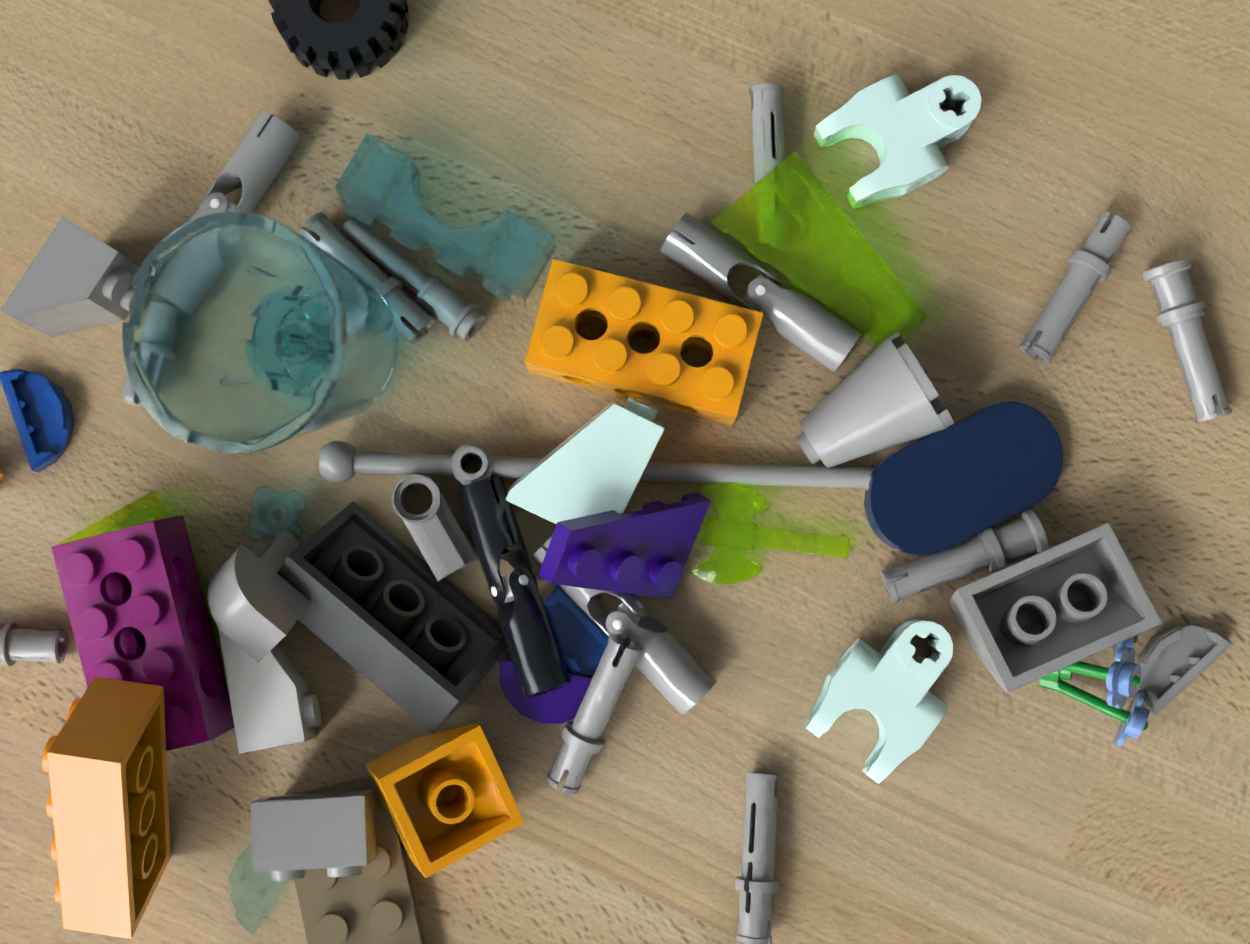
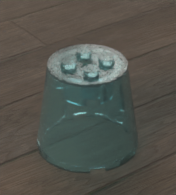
M230 211L213 213L191 220L173 230L152 249L143 261L131 284V287L137 289L132 302L129 323H122L123 353L130 380L136 394L151 416L165 430L185 443H193L203 448L226 454L252 453L265 450L361 414L377 401L393 375L398 355V333L393 313L382 293L367 278L292 228L276 220L260 215Z

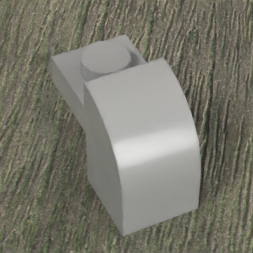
M285 528L270 544L262 538L250 550L242 544L214 574L208 587V604L216 624L233 643L257 662L262 660L287 635L311 603L309 599L277 574L286 557L301 543Z

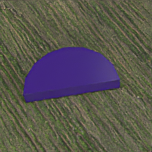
M499 658V681L505 697L522 716L541 724H563L575 718L592 677L568 672L571 684L544 695L524 699L512 660Z

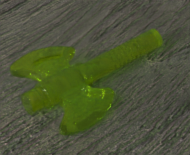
M715 482L705 484L702 488L703 493L715 503L719 515L718 519L707 518V520H703L695 540L704 541L706 545H715L711 556L692 569V574L701 580L720 585L736 584L760 574L762 571L760 564L749 560L745 555V549L754 550L755 548L846 559L849 557L850 537L759 527L756 523H749L752 515L767 511L770 504L762 495L745 485L733 482Z

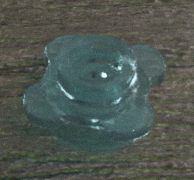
M268 486L257 489L253 495L255 503L252 507V520L248 524L251 535L258 539H263L268 535L277 537L285 528L294 537L299 539L302 529L298 524L300 511L306 507L305 496L296 490L285 494L274 492ZM279 509L282 512V517L275 520L273 512Z

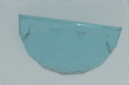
M252 843L237 858L229 877L231 900L236 910L234 914L237 921L251 935L257 931L289 881L271 880L270 872L253 873Z

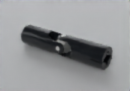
M487 478L463 487L457 494L490 594L498 608L501 629L524 699L544 695L571 684L547 609L538 592L537 580L512 504L505 500L508 492L503 478ZM500 559L507 561L515 570L511 574L501 577Z

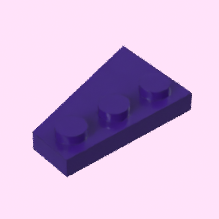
M695 492L682 495V500L675 503L664 504L659 500L644 503L642 510L619 514L611 510L560 521L556 525L538 575L549 583L556 585L673 599L711 500Z

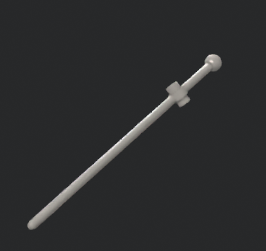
M333 441L321 448L319 469L321 476L333 483L346 482L355 473L454 476L460 484L467 486L492 477L520 478L544 457L492 456L485 447L474 443L463 445L457 449L454 455L356 452L354 447L347 442ZM473 458L481 460L482 467L477 473L468 474L464 472V466L468 460ZM649 461L639 482L868 489L872 478L870 476L874 468Z

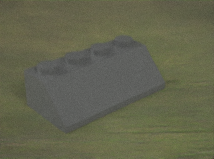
M354 501L286 557L278 572L283 579L311 601L298 620L432 734L464 702L508 649L500 624L445 578L437 581L429 565Z

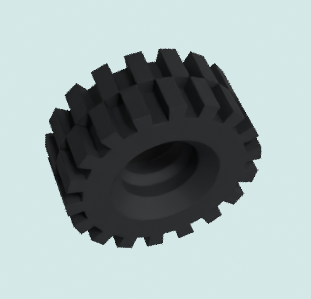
M269 0L274 10L271 13L273 22L290 52L294 53L297 60L304 67L307 68L311 64L316 74L326 78L328 71L333 70L338 80H349V69H356L359 77H364L370 74L367 64L373 61L381 69L389 62L385 52L388 48L395 53L398 52L402 45L399 32L406 34L409 24L405 13H409L407 0H359V7L356 13L349 19L341 22H329L320 15L319 4L321 0Z

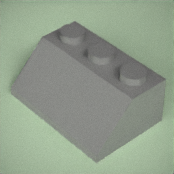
M1109 523L959 588L948 600L972 650L1006 693L1162 624Z

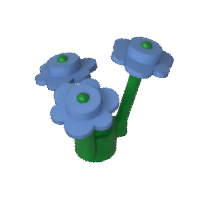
M1137 635L1113 646L1114 663H1112L1110 668L1078 661L1039 679V687L1058 691L1121 721L1113 741L1114 744L1120 747L1127 736L1137 739L1142 730L1148 728L1147 719L1150 710L1141 707L1146 695H1144V691L1138 690L1141 683V667L1135 663L1134 643L1138 640ZM1074 672L1106 680V686L1109 690L1107 701L1061 679L1071 681ZM1127 697H1134L1128 709H1122Z

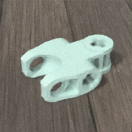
M895 74L858 91L845 105L816 126L813 135L820 148L829 147L843 140L854 138L864 140L876 150L880 161L879 168L858 180L855 185L849 188V193L846 195L852 208L856 209L878 201L902 197L945 173L949 166L940 148L960 139L966 134L981 109L982 98L977 86L964 76L950 75L943 77L910 94L900 75ZM944 103L947 109L957 107L959 110L958 115L953 110L943 112L941 109L942 104Z
M912 619L899 625L879 652L861 638H857L825 677L821 692L803 726L819 738L829 730L836 719L844 712L853 709L870 711L876 718L879 726V739L865 760L862 771L879 784L901 762L922 747L947 710V704L931 693L929 689L946 666H948L953 656V642L950 634L943 626L933 621ZM914 636L920 638L929 636L926 646L931 650V653L927 658L919 655L914 659L912 658L916 649L910 642Z

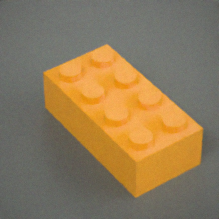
M95 676L81 699L76 698L73 700L68 711L66 723L57 736L49 738L42 757L43 771L49 773L50 793L46 812L48 817L53 818L55 833L51 845L52 861H57L59 876L55 888L56 903H61L63 929L132 939L171 858L164 686Z

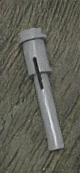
M355 217L346 221L341 232L357 247L417 294L416 303L423 306L450 328V336L453 338L460 336L463 340L467 341L478 332L485 321V316L480 312L481 306L477 302L469 304L442 282V279L438 276L432 278L426 276Z

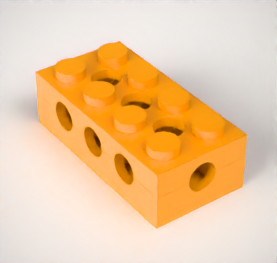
M552 259L524 363L530 374L626 399L631 397L645 404L732 426L737 418L763 313ZM587 321H598L607 329L604 335L596 340L584 339L577 332L580 326ZM638 334H648L656 339L658 347L650 353L641 354L634 351L630 347L629 342ZM699 347L708 354L710 362L703 367H691L684 362L681 353L687 348Z

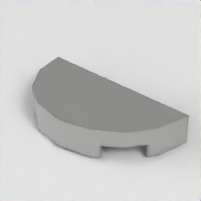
M1194 625L1168 628L1151 638L1139 654L1137 664L1141 667V683L1138 690L1144 691V695H1146L1143 706L1150 710L1149 715L1156 716L1234 643L1217 630Z

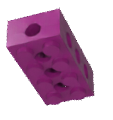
M183 515L151 521L51 547L87 688L95 676L164 686L166 751L209 742L234 728L229 691Z

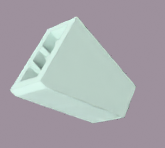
M628 397L625 405L613 400L512 484L505 500L555 524L560 521L611 510L623 514L665 429L661 423L654 420L658 411L631 397Z

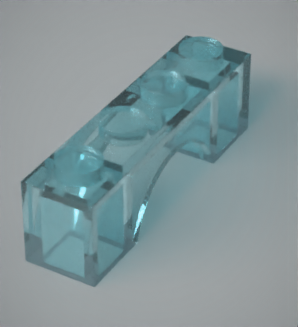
M366 134L335 186V190L343 202L346 203L343 210L366 225L371 226L373 221L377 220L392 229L389 235L412 250L417 251L420 244L438 254L435 260L455 274L463 276L465 271L468 270L483 278L482 287L495 296L509 301L512 295L526 302L556 249L554 235L507 209L493 220L474 227H456L438 221L428 214L420 204V172L414 159Z

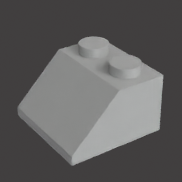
M62 217L0 311L50 337L124 321L129 312L136 311L146 299L149 289L145 285L151 278V275L117 250Z

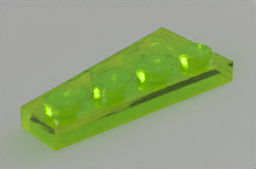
M796 151L784 158L710 222L725 234L729 233L747 247L746 250L763 263H769L789 278L790 283L804 294H810L826 306L830 312L861 332V336L876 348L887 337L896 332H899L902 339H904L928 318Z

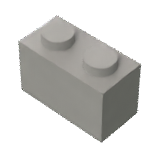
M374 790L264 796L250 802L253 873L270 872L271 880L286 881L304 878L305 869L327 868L328 877H348L361 874V866H367L377 857Z

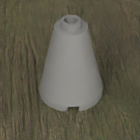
M896 332L887 337L800 421L804 432L797 436L796 439L812 464L822 460L824 465L829 468L945 430V428L954 424V421L948 410H945L937 397L939 395L916 357L908 345L904 344L900 333Z

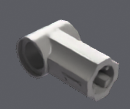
M412 474L403 477L396 483L391 499L394 511L404 521L437 581H441L479 559L445 499L442 488L436 481L424 475ZM426 485L431 490L433 496L432 505L425 513L414 515L406 508L405 496L413 486Z

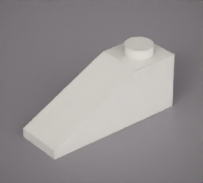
M218 627L239 754L304 742L315 738L314 727L321 725V712L317 696L315 694L309 695L307 683L280 646L277 644L262 660L257 662L233 643Z

